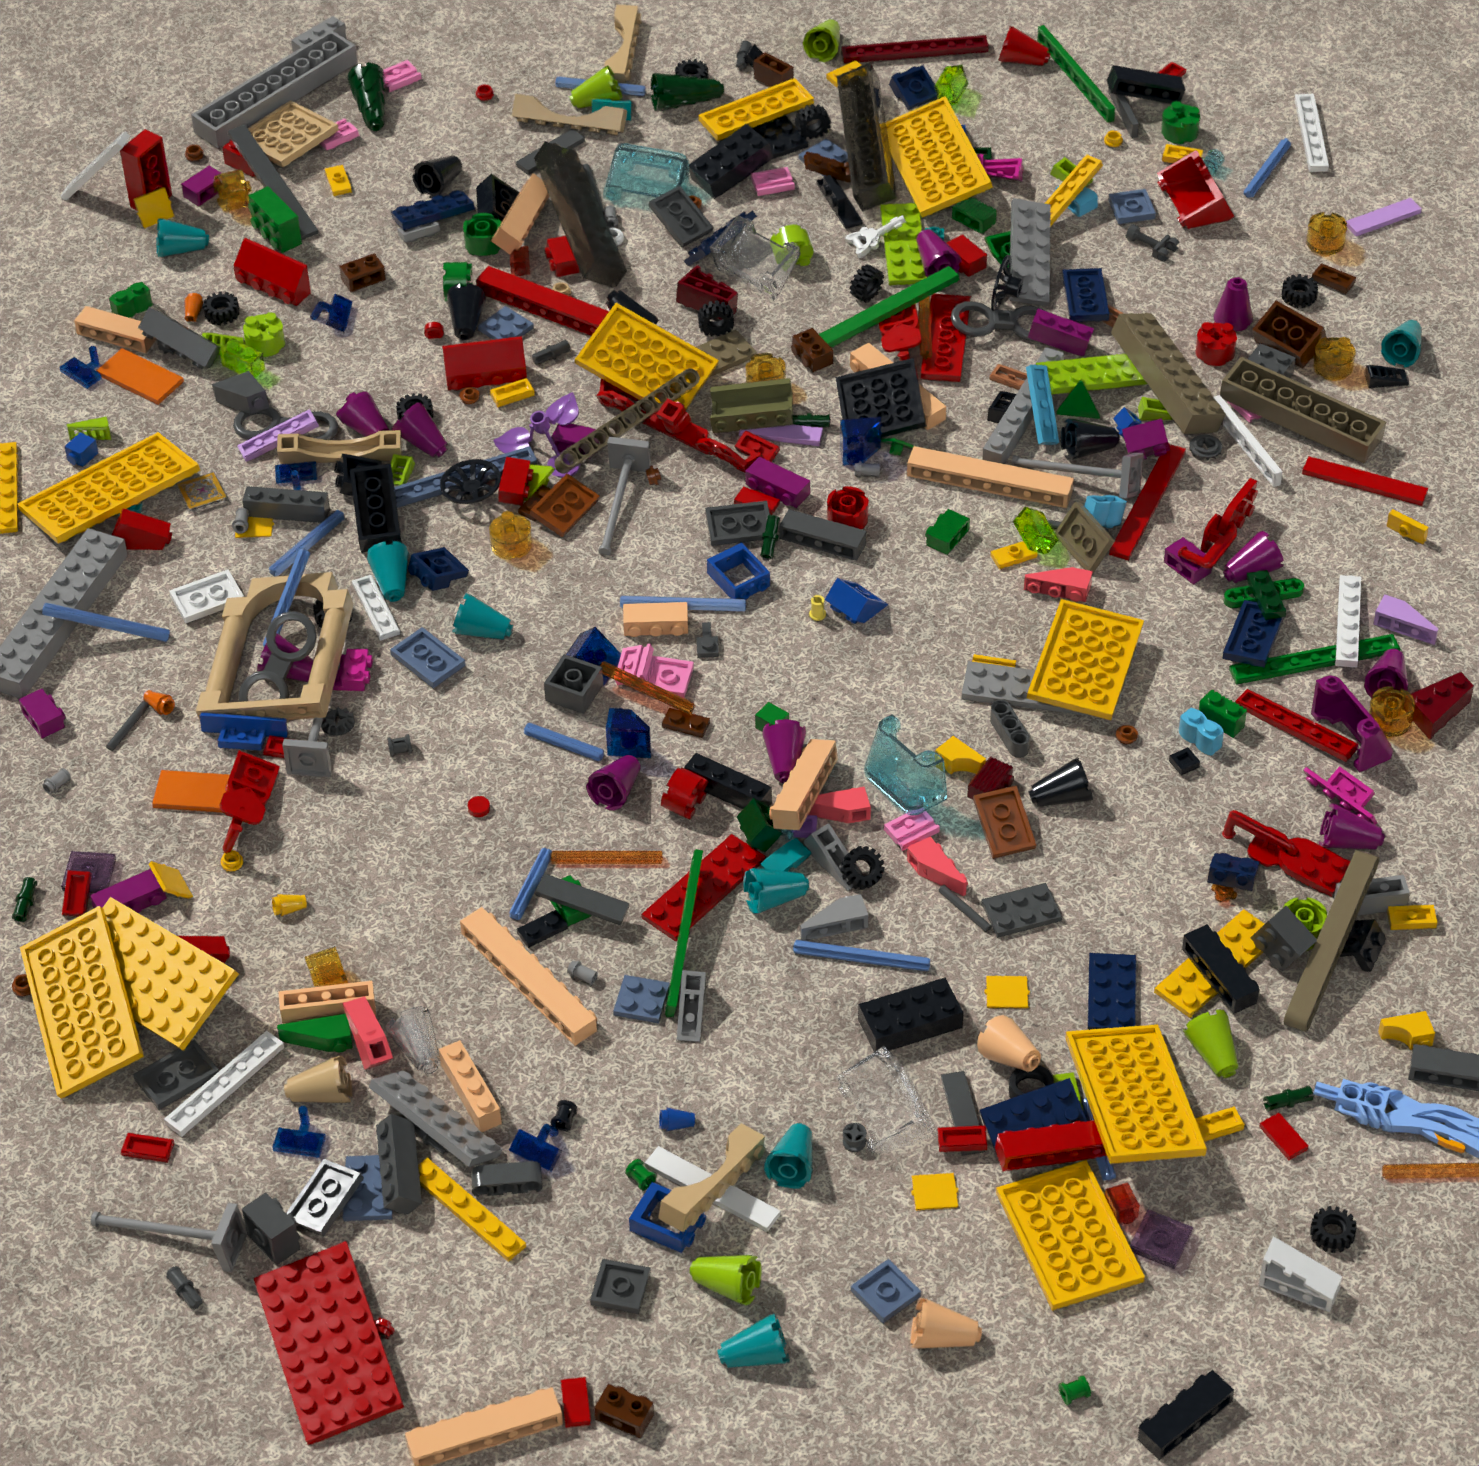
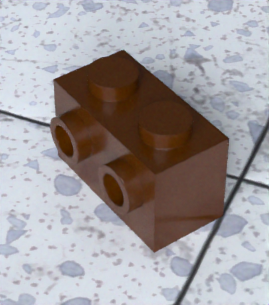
M766 52L753 61L754 79L769 87L794 78V66Z
M375 253L339 266L341 280L350 293L386 280L384 265Z
M813 328L792 336V353L795 356H799L805 368L808 367L812 372H815L833 364L832 348Z
M607 1384L594 1407L595 1420L641 1439L654 1416V1402L645 1396L632 1394L621 1386L615 1387Z

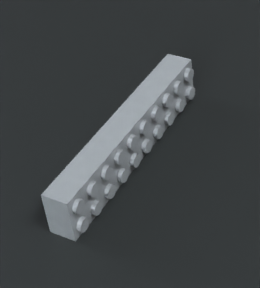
M332 30L326 32L191 114L194 133L215 147L220 148L231 141L228 136V130L243 124L249 128L288 101L295 102L357 63L355 45Z
M87 528L1 644V693L17 698L26 696L78 625V622L43 615L44 603L88 611L128 556L123 538Z

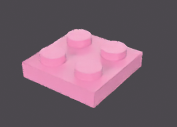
M652 656L646 681H643L642 693L684 699L694 669V662Z

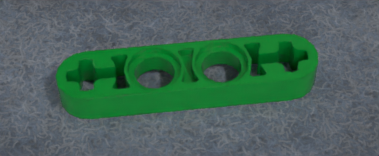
M1290 578L1273 581L1281 600L1297 598L1303 595L1304 583L1300 579ZM1243 586L1225 591L1223 601L1229 608H1240L1244 600L1256 602V600L1249 596L1252 593L1250 586Z

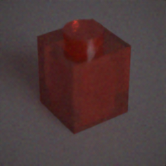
M521 246L518 251L514 249L509 254L511 274L515 276L530 275L529 247Z
M1129 1183L1105 1189V1198L1118 1224L1134 1222L1138 1218L1140 1205Z

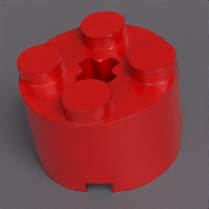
M1204 322L1197 332L1195 349L1197 358L1211 366H1223L1230 360L1232 361L1235 357L1237 334L1233 329V325L1230 323Z
M845 486L842 487V490L836 491L835 489L828 495L827 520L863 529L867 525L869 500L861 489Z
M677 768L666 785L669 787L667 794L663 792L661 806L690 820L696 811L694 806L697 803L702 804L707 793L704 790L708 780L685 768Z

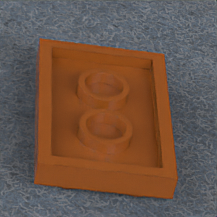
M566 473L530 510L529 515L563 538L599 501L600 496Z
M1017 785L974 795L973 801L992 859L1036 849V842Z

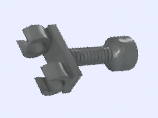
M1134 224L1126 232L1127 239L1131 241L1138 239L1154 247L1152 257L1162 262L1168 259L1166 257L1169 254L1167 249L1175 252L1179 248L1177 247L1180 243L1179 240L1174 237L1170 238L1168 234L1161 241H1157L1141 233V228Z

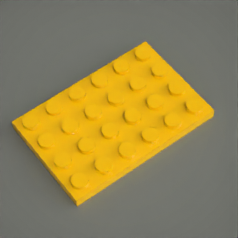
M618 303L614 304L574 361L575 364L639 400L686 369H694L699 374V382L688 393L674 401L682 403L685 409L691 404L719 362L718 359ZM685 378L688 383H691L688 378ZM670 387V390L673 393H676L675 390ZM655 397V400L658 403H661L660 400Z
M1061 599L1027 692V699L1112 720L1144 625V620Z
M1087 1160L996 1187L997 1197L1052 1311L1144 1282L1145 1276Z

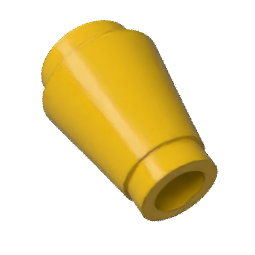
M277 894V897H272L274 915L282 917L307 908L305 895Z

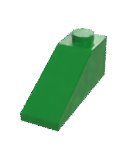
M346 1014L277 1025L279 1040L284 1043L338 1053L353 1048Z

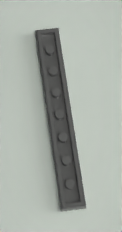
M243 124L228 130V136L263 187L268 186L298 215L301 240L318 234V229L246 125Z

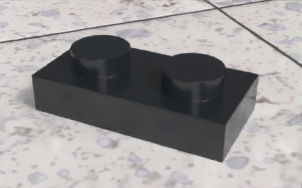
M554 910L517 928V934L525 945L530 948L567 930L568 924L559 912Z

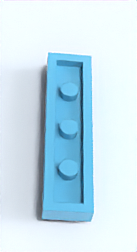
M1029 365L1026 367L1038 445H1056L1059 443L1047 366Z

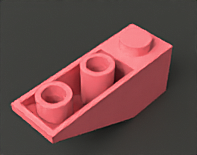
M1069 567L1025 574L1024 590L1031 593L1047 594L1054 598H1067L1074 602H1086L1092 585L1093 571Z
M865 787L851 788L819 794L808 815L844 823H854L870 820L871 806Z
M931 836L907 847V861L918 875L941 886L945 885L951 891L962 896L966 895L967 878L963 873L960 874L953 860L944 854L941 845L936 843Z
M366 997L342 1003L364 1070L386 1064L393 1059L386 1035Z

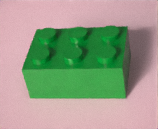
M268 186L248 195V208L252 217L250 219L251 225L254 229L258 228L262 237L268 239L274 249L284 253L302 245L298 215Z

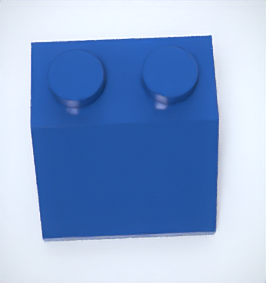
M840 578L835 580L825 598L831 604V609L838 613L843 612L846 614L845 618L854 624L857 622H867L888 606L886 602L860 584Z

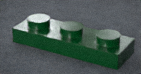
M1268 570L1247 573L1246 580L1264 619L1286 617V609Z

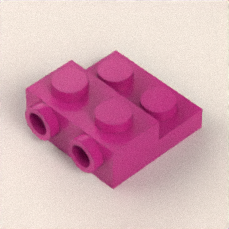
M347 649L346 654H341L340 667L337 670L333 690L365 691V685L370 683V671H368V668H372L373 657L369 655L368 649Z

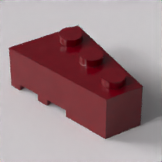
M696 265L677 282V303L699 311L700 308H703L704 304L709 306L708 302L712 301V304H715V301H719V304L725 302V306L727 304L730 305L734 315L737 312L738 292L722 281L719 283L715 281L710 273L707 275L703 273L700 266Z
M1462 672L1456 673L1407 695L1404 712L1431 740L1441 728L1446 726L1449 720L1471 702L1474 685Z

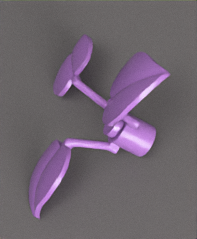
M569 393L555 401L548 407L545 413L543 411L532 413L530 416L532 424L529 425L530 433L523 427L510 429L499 438L493 440L496 447L503 453L528 447V442L533 440L535 430L537 433L547 436L555 451L556 456L551 457L547 463V466L555 468L554 462L561 453L548 432L550 423L552 425L558 423L561 426H566L577 419L579 408L574 393ZM563 458L564 463L569 465L568 460ZM580 465L571 470L570 472H568L567 474H569L570 476L575 475L578 472ZM556 468L552 475L561 478L566 475L558 472Z

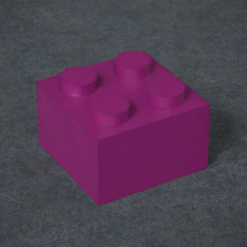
M1162 418L1122 429L1128 455L1144 453V461L1148 456L1155 455V457H1159L1170 451Z

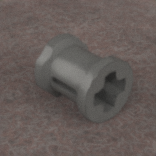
M409 734L401 738H387L390 757L398 753H412Z

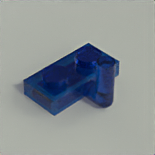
M334 294L331 304L319 301L310 318L312 320L318 319L324 310L328 312L326 325L344 332L347 328L353 301Z
M96 346L89 347L90 363L86 365L76 357H73L59 367L60 372L86 389L101 380V374L94 370L100 364Z
M316 461L275 465L276 484L292 482L294 490H301V481L317 480Z
M301 1106L298 1109L301 1123L299 1130L279 1127L272 1146L273 1151L320 1158L326 1136L322 1133L308 1132L310 1127L308 1108Z
M549 1124L542 1126L537 1137L519 1129L509 1148V1151L529 1161L538 1162L542 1168L550 1172L553 1171L563 1150L545 1142L548 1135L556 1137L559 1133L558 1129Z

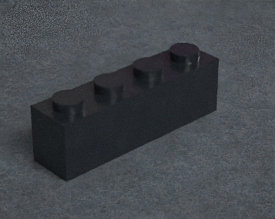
M1116 65L1112 66L1107 78L1112 94L1170 104L1175 101L1181 102L1186 91L1183 80L1179 76Z
M695 753L684 766L685 769L708 780L704 792L736 807L744 809L753 798L768 806L772 803V786L698 753Z
M1208 924L1184 934L1182 950L1233 1014L1257 1004L1260 991L1257 982L1248 976L1244 966L1236 961L1232 951L1220 941L1217 932L1212 931Z
M1211 1370L1206 1375H1200L1195 1380L1193 1386L1187 1390H1181L1174 1401L1170 1404L1162 1405L1157 1414L1151 1419L1146 1418L1138 1427V1441L1158 1460H1161L1233 1402L1234 1389L1214 1370Z

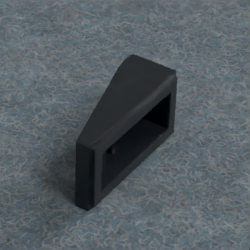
M1366 365L1365 378L1368 388L1406 386L1409 384L1404 369Z
M1000 391L988 409L987 421L999 423L1016 394Z

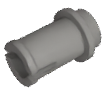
M610 205L604 209L605 217L603 224L607 228H615L618 224L616 208Z
M861 461L855 463L854 475H859V478L861 476L879 477L880 463L868 464L861 463Z
M238 508L236 510V517L232 522V528L236 533H244L248 530L249 525L247 521L249 513L246 508Z
M62 768L50 779L46 778L42 784L43 789L48 794L53 792L56 794L58 788L71 780V775L66 769Z
M572 961L567 969L570 977L574 978L575 976L592 985L598 977V972L581 965V961Z

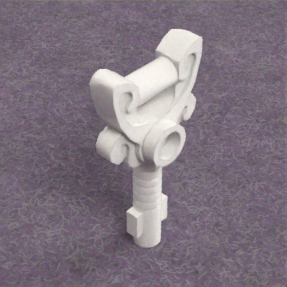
M902 215L898 218L896 216L888 224L877 230L862 227L860 232L848 234L845 240L849 244H854L857 248V257L863 258L871 249L876 250L879 247L880 236L893 229L902 227L906 220ZM863 239V240H865V241H867V242H866V244L863 245L860 240Z

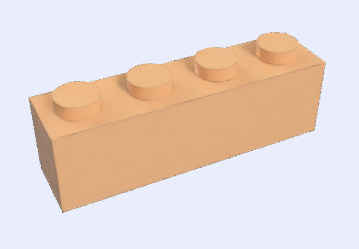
M85 306L74 320L76 332L79 335L147 353L157 340L156 338L151 340L142 335L143 331L138 328L141 323L139 320Z
M364 981L279 991L282 1024L346 1014L342 1003L364 996L376 1016L373 982Z
M459 1040L440 1048V1064L478 1130L484 1132L501 1125L500 1108L462 1042Z

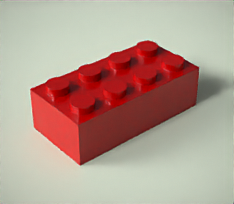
M144 129L120 150L130 208L136 211L134 199L162 187H165L168 198L172 196L163 138Z

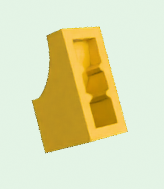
M955 736L949 738L935 750L936 766L941 771L945 770L950 774L957 771L977 774L986 762L985 757Z
M1426 1011L1380 1020L1378 1033L1381 1039L1401 1041L1410 1050H1413L1414 1044L1433 1046L1435 1031Z

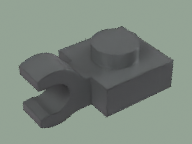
M703 622V637H696L697 658L719 657L718 636L711 637V622Z

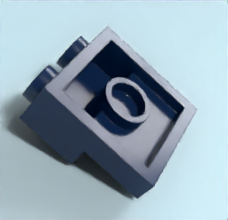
M924 65L911 67L903 73H895L889 82V86L896 98H901L907 110L939 99L941 96Z
M445 547L411 554L408 565L409 573L418 577L422 586L428 587L432 591L449 588L451 580L465 578L469 572Z
M1214 853L1207 883L1253 891L1259 861H1254L1248 857H1234L1227 853Z

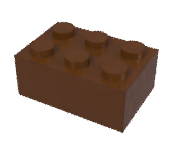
M1277 300L1252 329L1256 343H1261L1296 357L1295 365L1302 369L1327 340L1323 326Z

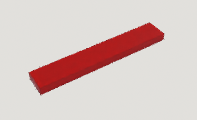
M1308 456L1302 470V474L1420 506L1423 505L1428 493L1427 487Z
M1246 689L1235 701L1236 704L1243 706V709L1246 708L1248 713L1345 762L1358 750V743L1249 689Z

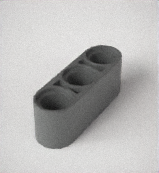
M994 701L991 704V724L1012 756L1017 758L1025 757L1029 752L1030 736L1007 701Z
M535 1161L476 1166L471 1170L472 1194L479 1197V1195L483 1194L495 1196L504 1195L507 1192H512V1194L528 1193L531 1190L539 1192L543 1187L541 1165Z

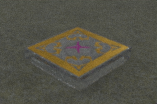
M215 472L176 483V489L189 514L229 502Z

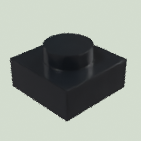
M753 44L749 47L743 58L754 69L753 61L761 56L763 52Z
M1188 747L1169 756V762L1181 776L1200 767L1199 759Z

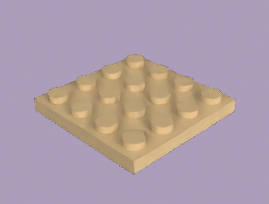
M290 100L250 126L248 130L268 159L283 168L325 139L331 137L339 131L338 124Z

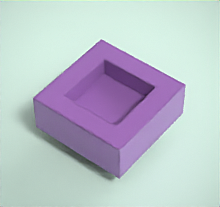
M808 815L801 829L793 830V837L807 838L817 829V816Z

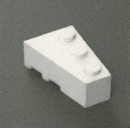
M1273 1236L1263 1259L1259 1286L1330 1312L1340 1290L1342 1276Z

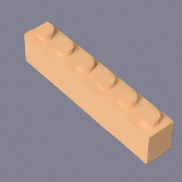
M533 173L523 185L491 242L508 254H511L514 249L518 251L550 197L548 192L551 186Z
M869 342L850 352V368L853 372L893 363ZM919 384L927 426L924 428L929 430L946 420V406Z
M810 739L807 746L803 748L802 755L797 759L794 769L790 771L787 782H784L783 789L777 795L776 802L770 807L769 816L770 819H773L774 829H801L838 760L835 740Z
M553 1387L539 1389L532 1394L514 1397L500 1404H491L484 1409L474 1412H465L458 1417L448 1420L442 1419L426 1427H416L405 1433L407 1447L414 1466H432L563 1425L562 1412Z

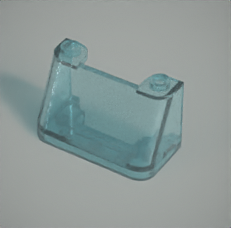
M626 143L618 144L610 165L603 197L611 201H618L622 197V191L659 197L679 185L686 191L689 185L688 158L677 152Z
M891 714L882 719L878 724L864 765L865 777L904 813L918 815L947 800L944 759L936 752L930 750L915 755L897 739V732L901 729V723L899 719Z

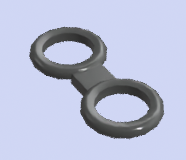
M968 301L956 305L951 312V321L958 331L968 336L982 337L992 333L994 329L1012 330L1017 336L1025 340L1035 341L1028 338L1029 331L1019 325L1018 318L1023 315H1035L1038 309H1044L1036 306H1022L1014 311L997 309L992 311L990 307L982 303ZM967 310L978 311L987 317L989 323L982 328L969 327L960 320L959 315Z
M272 407L253 414L240 411L234 418L233 428L237 435L249 440L291 418L280 417L279 413ZM322 411L312 412L316 421H324L330 426L325 434L315 438L332 440L338 432L336 419L329 413ZM264 414L272 418L271 424L263 430L249 431L242 427V422L250 415Z
M291 611L282 613L273 619L268 626L266 634L267 647L271 652L270 658L263 671L254 672L244 680L238 695L239 702L248 701V693L252 685L264 679L276 683L280 692L279 699H288L290 697L288 686L285 682L287 674L293 662L307 657L315 647L317 639L316 628L310 618L303 613ZM286 621H299L307 630L306 644L295 653L281 651L275 639L278 628Z

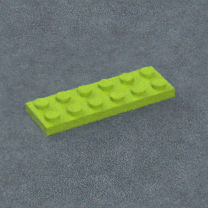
M915 203L880 205L882 226L888 224L896 216L898 218L903 215L906 220L902 227L893 229L883 235L889 285H910L927 278L916 238L922 231L920 213Z
M1126 354L1036 363V365L1047 366L1052 395L1070 393L1079 381L1084 382L1088 391L1147 385V382Z

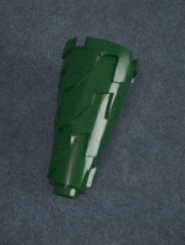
M366 63L364 67L358 64L349 71L347 76L348 83L365 125L372 131H379L384 126V104H386L384 70L374 63Z
M653 73L650 90H653L651 101L655 111L694 105L698 102L720 98L721 95H724V84L714 79Z

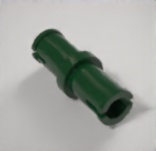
M807 413V415H793V425L830 428V414L812 415V413Z
M767 516L765 532L762 533L763 544L760 553L762 558L772 559L774 557L775 543L779 538L777 532L780 517Z
M25 877L23 879L20 893L15 898L16 906L12 914L14 921L25 922L27 919L29 908L34 902V891L38 884L34 878Z
M1310 1086L1295 1090L1285 1089L1282 1093L1264 1096L1263 1101H1267L1264 1102V1107L1268 1112L1286 1106L1287 1108H1292L1295 1104L1312 1101L1314 1097L1309 1095H1313V1091Z

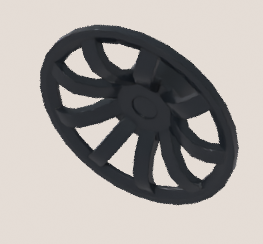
M1008 254L1004 257L996 277L991 301L992 311L999 309L1004 297L1018 298L1022 290L1023 279L1012 276V258ZM999 279L1002 280L1004 283L998 284Z
M481 459L465 460L446 470L440 480V489L444 497L454 503H477L487 499L497 491L500 486L501 474L499 469L489 461ZM476 464L484 465L476 477ZM470 465V478L467 477L461 467ZM490 469L495 473L484 478V475ZM457 471L463 481L449 475ZM490 480H496L494 487L486 483ZM452 482L455 483L457 486H450L445 488V483ZM459 491L456 498L452 497L449 493Z

